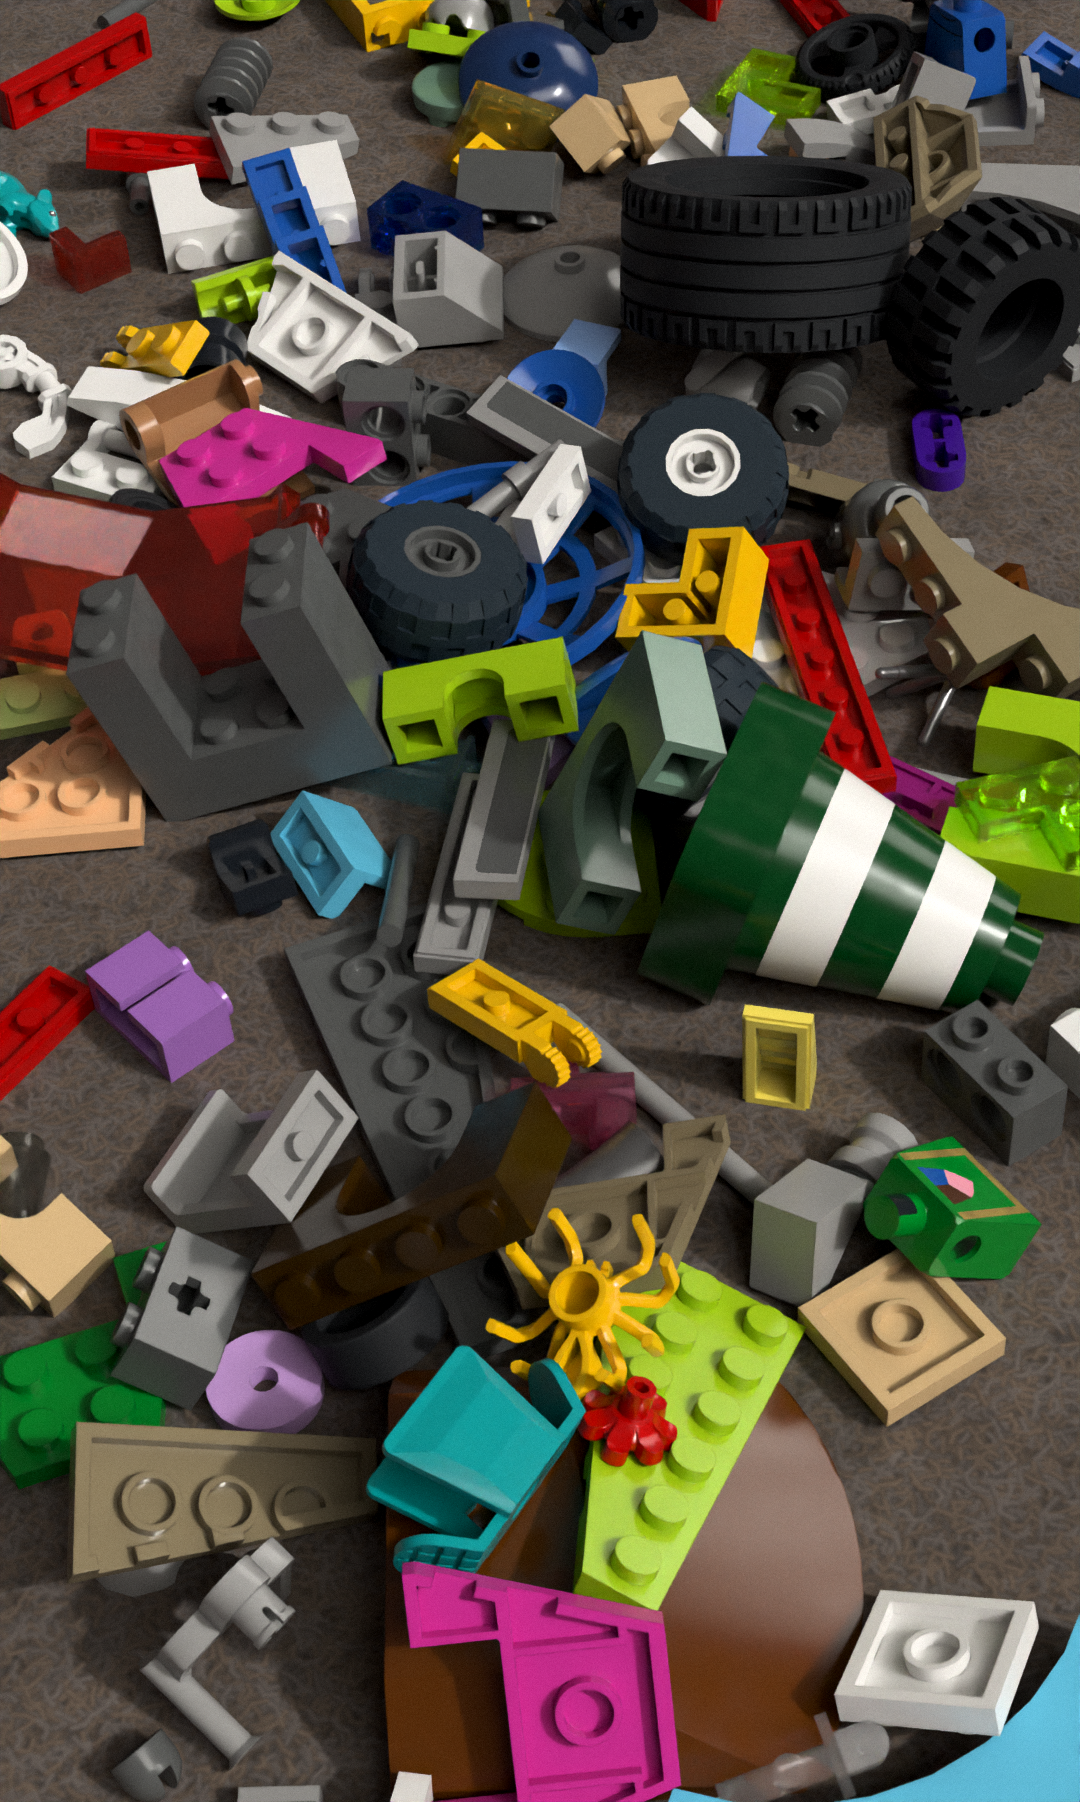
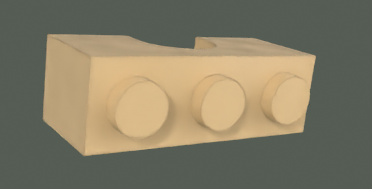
M677 75L622 85L623 105H617L616 111L632 140V143L629 145L633 159H641V167L645 166L648 159L672 136L678 119L690 108L689 98Z
M0 1135L1 1184L19 1166L12 1145ZM62 1193L43 1211L31 1217L11 1218L0 1213V1267L8 1274L1 1282L7 1291L30 1312L40 1305L55 1318L114 1262L115 1252L112 1240Z

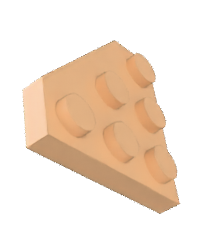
M89 707L69 720L71 730L51 745L42 740L6 767L9 776L0 782V858L144 846L146 791Z

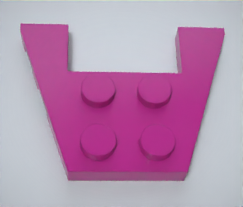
M243 408L238 412L227 415L219 424L198 437L183 442L178 449L160 459L159 463L164 479L183 514H186L196 538L205 549L209 562L217 568L249 548L250 539L255 538L251 524L234 514V512L312 463H316L349 484L387 460L383 442L377 438Z
M416 1561L403 1563L402 1582L410 1648L497 1639L500 1642L516 1792L433 1802H645L681 1786L662 1611Z

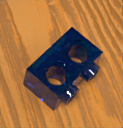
M401 180L367 208L371 248L378 250L382 254L394 256L395 236L436 231H447L477 251L484 248L481 207Z

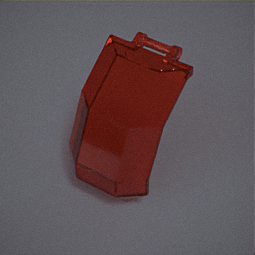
M0 473V659L67 671L80 590L102 580H115L137 573L201 676L212 674L223 668H233L261 660L262 658L240 624L249 541L272 529H285L308 522L323 549V537L328 534L330 528L329 510L324 505L312 502L300 506L301 494L284 483L278 486L271 494L264 497L150 511L23 485Z

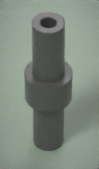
M127 172L126 188L130 193V210L136 215H143L149 209V194H151L148 174Z

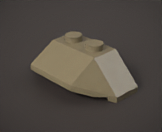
M916 95L873 118L876 166L901 173L907 178L912 187L909 242L921 236L926 237L931 230L938 231L944 225L943 220L955 211H959L982 178L977 121L973 114L947 105L930 104L928 99Z

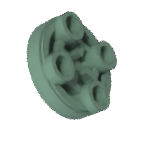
M463 58L434 63L421 70L413 79L412 93L414 105L418 111L428 117L429 123L433 126L447 127L455 122L470 121L461 104L458 89L459 71Z

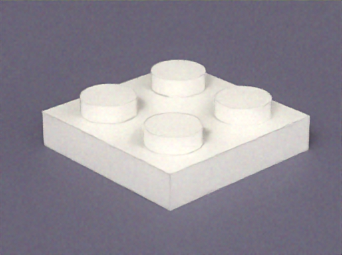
M880 1590L834 1694L840 1721L878 1724L886 1727L899 1726L950 1731L968 1735L1000 1736L1039 1629L1035 1603L1032 1601Z

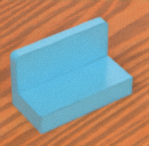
M302 790L270 834L274 847L286 866L292 871L293 877L319 916L333 919L342 914L364 883L386 890L391 860L355 808Z

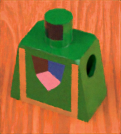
M945 1137L896 1153L888 1162L863 1203L865 1224L869 1232L877 1239H889L919 1271L928 1276L1003 1279L1010 1274L1042 1225L954 1137Z

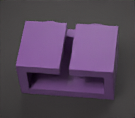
M149 930L85 971L95 1010L171 1083L235 1041L229 1017L233 1014L234 1010L225 991L214 981L206 983L194 972L190 961L178 947L172 946L167 948Z

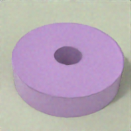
M260 1330L242 1335L225 1346L218 1370L207 1386L206 1394L211 1413L223 1430L296 1434L305 1428L318 1413L324 1399L325 1383L322 1369L307 1347L305 1340L285 1331ZM272 1380L277 1382L271 1390L264 1392L254 1390V1387L261 1381Z

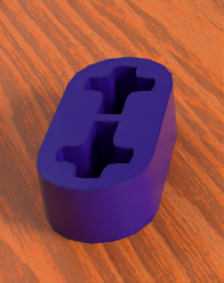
M935 408L918 413L912 420L911 448L915 476L918 483L926 489L938 492L951 491L960 487L965 479L967 456L962 426L958 416L950 411ZM932 432L939 433L941 439H933ZM934 461H944L945 468L938 467Z

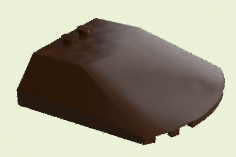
M492 1367L533 1406L528 1381L512 1373L510 1367ZM440 1369L409 1370L393 1379L388 1393V1435ZM778 1382L658 1610L663 1613L681 1777V1786L676 1787V1789L715 1798L806 1793L821 1769V1762L831 1745L838 1727H841L843 1723L839 1718L834 1694L862 1632L864 1605L862 1561L855 1522L847 1495L830 1453L814 1425L790 1392L780 1382ZM578 1429L575 1430L567 1448L548 1472L539 1488L475 1574L572 1593L579 1518L584 1509L586 1480L583 1479L584 1461L590 1447V1440L583 1438ZM477 1503L475 1509L467 1516L482 1530H485L496 1515V1512ZM387 1507L384 1684L391 1796L399 1771L432 1775L433 1801L516 1792L500 1642L497 1639L410 1648L402 1573L393 1565L394 1547L400 1540L409 1536L441 1533ZM672 1790L647 1801L669 1800Z

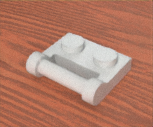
M97 420L92 424L88 433V440L51 477L56 492L107 504L110 497L116 491L125 488L140 489L161 497L165 496L143 464L108 454L111 450L138 458L130 447L124 432L118 431L115 424L103 420Z

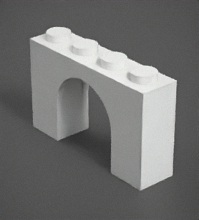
M337 140L290 147L302 185L307 188L319 225H323L330 246L361 241L356 200ZM195 164L147 171L168 274L274 255L257 209L227 208L209 201L201 191Z

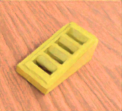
M745 1004L742 1014L743 1099H745V1102L802 1111L810 1108L817 1070L814 1014Z

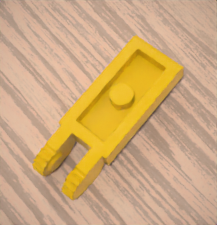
M197 320L142 329L131 325L123 326L116 335V340L126 349L128 356L126 357L115 351L107 352L100 361V366L103 368L142 371L168 378L184 376L210 333Z
M479 958L427 989L430 1009L517 1063L523 1061L534 1079L541 1083L545 1082L547 1087L551 1086L552 1089L554 1087L558 1088L571 1078L569 1075L571 1073L569 1069L570 1064L567 1063V1060L571 1063H576L578 1067L582 1066L584 1069L591 1067L602 1058L601 1044L598 1043V1038L593 1035V1032L588 1030V1027L584 1028L581 1023L569 1017L567 1010ZM554 1042L557 1047L553 1048L551 1046V1043Z

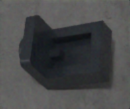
M257 819L210 835L207 838L206 843L220 890L238 915L245 913L252 916L267 914L280 908L283 904L282 900L298 895L292 871L276 855L269 827L264 820Z

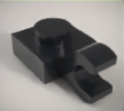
M563 0L564 2L555 14L549 10L545 14L546 16L563 19L564 31L574 36L585 48L588 47L598 55L605 54L613 43L600 26L583 12L582 4L578 0Z

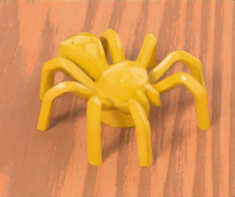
M552 1208L547 1217L564 1242L569 1258V1267L560 1272L551 1285L517 1242L506 1245L505 1249L508 1258L524 1275L539 1296L543 1299H549L550 1308L535 1322L524 1327L514 1328L489 1318L485 1329L489 1333L511 1343H521L534 1339L558 1319L559 1323L555 1327L546 1358H550L560 1365L580 1401L582 1402L586 1394L593 1389L600 1391L602 1385L612 1391L621 1392L627 1377V1366L611 1330L614 1325L641 1341L642 1348L653 1357H659L664 1354V1345L659 1336L645 1325L622 1312L621 1306L659 1309L671 1300L679 1287L680 1278L671 1256L663 1252L659 1259V1266L665 1284L660 1292L655 1295L620 1292L619 1289L622 1286L647 1274L653 1262L656 1248L655 1239L643 1215H632L633 1227L642 1244L639 1260L635 1265L613 1276V1268L608 1261L604 1260L600 1271L597 1269L593 1259L587 1260L586 1264H583V1253L576 1232L559 1208ZM595 1336H598L611 1366L612 1373L603 1369L593 1343ZM523 1360L511 1362L510 1368L512 1373L528 1381V1372L531 1364Z

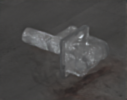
M826 1712L814 1716L815 1725L823 1744L797 1754L784 1753L778 1756L773 1763L714 1785L719 1799L732 1802H768L835 1777L843 1800L855 1799L856 1792L850 1778L875 1769L884 1763L890 1744L888 1734L880 1724L874 1721H862L833 1732Z

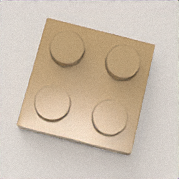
M898 1248L798 1307L797 1322L807 1327L805 1330L807 1336L886 1427L1003 1356L1005 1352L1006 1337L950 1277H935L924 1274Z

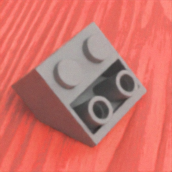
M447 231L395 236L392 301L397 325L414 337L419 344L417 348L470 342L483 343L490 340L504 339L503 267Z

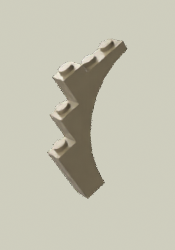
M913 496L893 506L875 535L880 541L881 549L887 560L899 568L912 587L920 608L927 614H930L936 622L923 639V642L928 648L929 656L934 666L940 672L947 675L955 689L1013 660L1019 669L1020 677L1025 686L1036 694L1063 699L1080 690V609L1061 605L1021 589L978 563L942 532Z

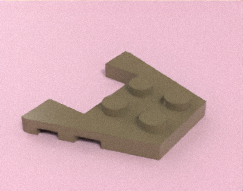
M726 1114L663 1124L664 1170L662 1172L553 1188L535 1234L519 1240L517 1243L551 1285L556 1276L569 1267V1258L564 1242L547 1217L552 1208H559L578 1236L583 1253V1264H586L587 1260L593 1259L597 1269L600 1271L604 1260L608 1261L613 1268L614 1276L635 1265L639 1260L642 1244L633 1227L632 1215L642 1214L655 1239L656 1248L653 1262L647 1274L622 1286L619 1290L620 1292L642 1293L662 1289L665 1281L659 1266L660 1256L663 1252L668 1253L677 1271L730 1146L731 1139ZM506 1246L494 1250L522 1310L550 1306L549 1299L540 1297L524 1275L508 1258L505 1252Z

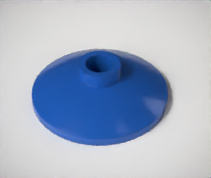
M559 349L535 353L521 361L507 377L510 381L551 404L555 402L565 403L563 411L594 428L602 417L605 406V389L602 379L596 368L577 353Z

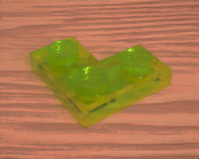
M752 48L716 93V111L727 113L728 106L739 91L773 114L775 118L771 123L786 125V119H811L821 104V88L789 82L795 74V56Z
M1076 755L956 782L954 802L978 843L1040 830L1065 872L1080 869V761Z

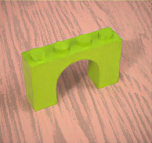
M989 686L976 727L973 771L1049 786L1065 794L1077 806L1064 814L1037 820L1016 819L950 806L940 836L1021 894V899L1017 912L1080 924V701Z

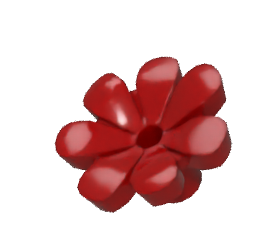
M634 1376L629 1378L621 1392L610 1390L608 1395L593 1389L586 1394L581 1402L586 1412L577 1427L578 1432L583 1438L590 1441L603 1438L606 1440L600 1456L609 1465L615 1467L623 1466L627 1461L629 1451H634L635 1456L641 1463L649 1466L657 1465L662 1461L663 1452L669 1451L673 1442L677 1439L676 1426L664 1419L668 1403L656 1393L657 1389L654 1383L645 1377Z

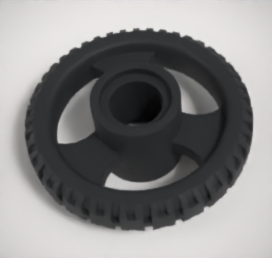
M868 13L842 18L816 31L800 47L795 59L798 81L807 93L824 100H831L869 88L876 93L896 82L906 72L912 54L915 51L914 38L910 28L902 20L890 15ZM896 48L887 60L880 63V53ZM821 64H832L835 77L818 74L813 70V67Z

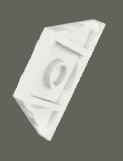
M280 251L274 256L272 266L277 273L271 292L262 293L257 309L258 319L252 326L247 340V352L254 360L319 403H323L338 395L336 371L345 362L354 359H368L390 365L410 354L419 346L409 332Z

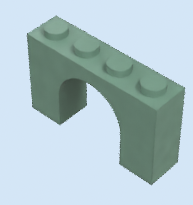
M642 630L540 807L538 819L556 923L615 935L641 894L631 839V816L636 789H644L698 802L727 756L702 645Z

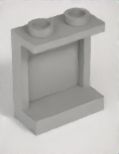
M1019 56L1017 77L1013 80H1007V93L968 101L964 111L973 114L977 121L979 146L1034 144L1035 128H1043L1045 106L1044 98H1039L1040 75L1039 72H1031L1029 56Z
M317 1069L299 1072L274 1110L247 1114L240 1110L224 1090L209 1091L145 1182L144 1192L175 1226L193 1234L291 1223L359 1117Z

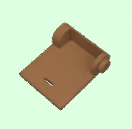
M234 359L120 410V423L130 447L170 502L180 507L164 479L159 460L178 449L183 442L194 439L216 426L229 414L238 412L243 408L260 411L259 396L263 395V386L252 366H244L239 360ZM301 470L234 512V514L245 519L254 516L262 510H274L288 506L314 494L315 486L304 471Z

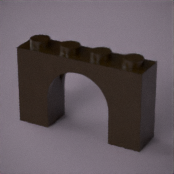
M534 1081L475 1106L461 1139L448 1160L421 1185L392 1203L359 1155L327 1168L292 1222L277 1225L251 1275L288 1328L293 1330L535 1234L572 1137L537 1082Z

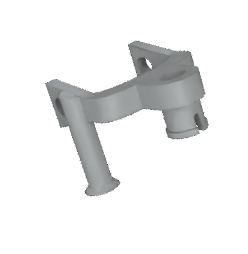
M273 1536L262 1546L246 1552L210 1590L201 1602L198 1610L163 1647L149 1651L137 1663L140 1666L139 1670L229 1760V1772L263 1735L251 1736L192 1677V1666L232 1623L253 1642V1646L259 1651L271 1640L274 1632L277 1633L296 1612L294 1608L290 1605L287 1606L283 1602L291 1593V1565L295 1558Z

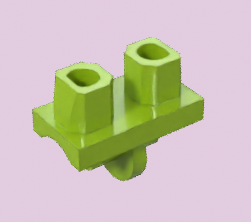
M275 255L192 280L191 285L200 318L214 316L227 319L233 324L258 319L257 309L262 293L271 292L277 273L272 266Z

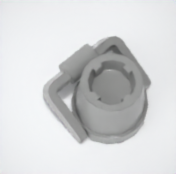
M701 349L691 372L685 377L686 396L700 393H716V395L734 397L746 402L748 406L755 410L761 403L770 380V369L747 356L749 352Z

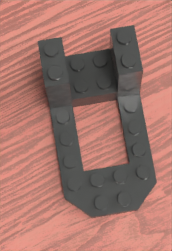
M344 488L327 494H315L304 501L278 509L262 510L254 516L243 519L251 524L255 538L250 539L249 548L217 568L211 565L207 555H205L189 570L180 641L137 573L115 580H102L80 590L66 675L166 822L184 821L392 764V746L382 720L383 671L397 669V658L395 654L386 649L382 650L376 645L346 591L348 563L355 538L359 536L364 525L379 514L387 512L391 506ZM244 629L262 659L239 666Z

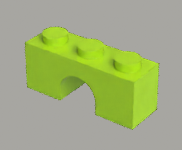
M563 637L383 671L382 720L398 765L458 754V737L463 728L470 722L489 715H502L510 718L518 742L579 731L575 695L576 682Z

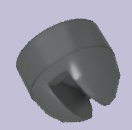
M160 1728L127 1754L109 1772L123 1790L136 1800L158 1802L165 1797V1790L160 1778L170 1787L176 1788L181 1779L182 1759L174 1743L163 1729Z

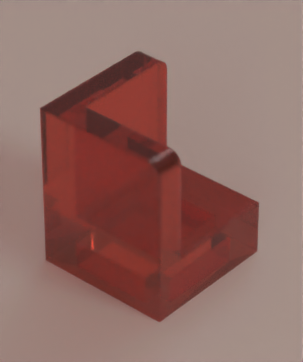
M66 226L49 233L57 273L80 294L132 272L126 238L119 230L84 243Z

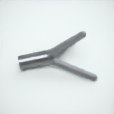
M934 664L877 668L875 676L880 680L914 678L889 688L886 691V696L890 699L944 682L918 738L920 746H928L954 694L955 687L947 675L940 672Z

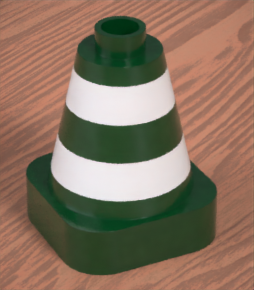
M762 681L685 845L637 974L709 1006L725 970L955 1013L978 1000L981 993L1013 1006L1030 975L1044 938V932L1014 920L1021 894L820 751L836 712Z

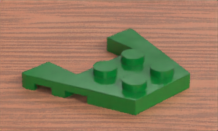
M167 1241L149 1247L161 1251ZM149 1247L113 1258L126 1305L128 1302L137 1305L142 1291L132 1287V1282ZM119 1319L0 1356V1465L18 1489L70 1473L71 1431L76 1422L165 1426L167 1400L110 1376L121 1347L110 1343L111 1336Z

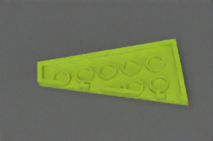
M682 1261L677 1269L680 1278L679 1287L665 1306L659 1309L621 1306L622 1312L645 1325L659 1336L664 1345L663 1355L653 1357L642 1348L641 1341L616 1325L611 1328L627 1366V1377L624 1385H626L629 1378L634 1376L645 1377L654 1383L657 1389L656 1393L668 1403L664 1419L676 1426L677 1439L673 1442L669 1451L663 1452V1458L659 1464L645 1465L637 1459L634 1451H629L627 1461L621 1467L609 1465L601 1459L600 1453L606 1442L604 1438L590 1441V1447L584 1461L583 1479L586 1480L584 1509L579 1518L572 1591L573 1594L657 1611L807 1328L783 1315L776 1308L764 1305L718 1281L711 1274L697 1270ZM661 1289L645 1291L639 1294L655 1295L658 1292H660ZM597 1338L595 1348L603 1369L612 1373L609 1361ZM602 1385L600 1392L608 1395L610 1389Z

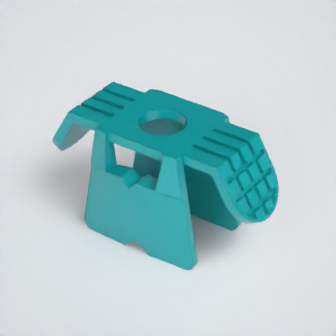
M464 1345L459 1346L387 1436L382 1445V1452L386 1458L369 1478L365 1487L367 1495L371 1499L441 1533L413 1535L400 1540L395 1545L393 1553V1565L400 1573H402L403 1563L415 1561L476 1573L495 1549L501 1538L539 1488L548 1472L567 1448L586 1412L567 1375L557 1362L550 1358H545L531 1364L528 1372V1386L533 1403L532 1406L472 1348ZM477 1503L496 1512V1515L485 1530H482L467 1516L475 1509Z

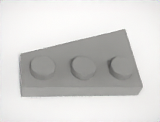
M327 111L319 115H295L289 112H278L274 115L257 116L235 112L227 116H211L209 133L231 185L246 182L242 170V161L286 148L337 140L342 159L358 153L359 138L348 115H341L336 112Z

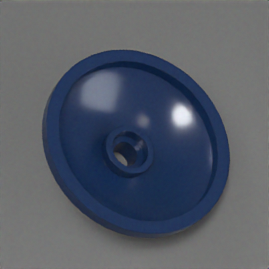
M514 21L490 29L476 39L469 47L460 66L458 80L459 97L464 111L472 123L495 141L514 147L543 146L560 141L549 127L584 94L597 97L598 75L593 59L587 49L568 32L543 22ZM525 64H532V65H535V66H537V67L530 69V68H526V67L523 66V65H525Z

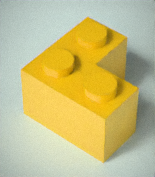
M744 526L689 529L679 582L625 584L623 595L627 596V599L619 616L615 638L629 652L642 630L667 637L687 636L697 639L704 648L703 653H706L714 646L721 645L735 649L739 648L752 659L769 563L768 557Z

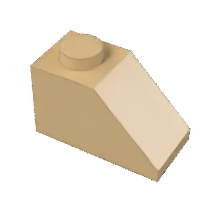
M584 94L549 126L586 173L596 174L599 171L603 174L609 173L625 159L626 155L623 150L632 143L611 102L588 94Z

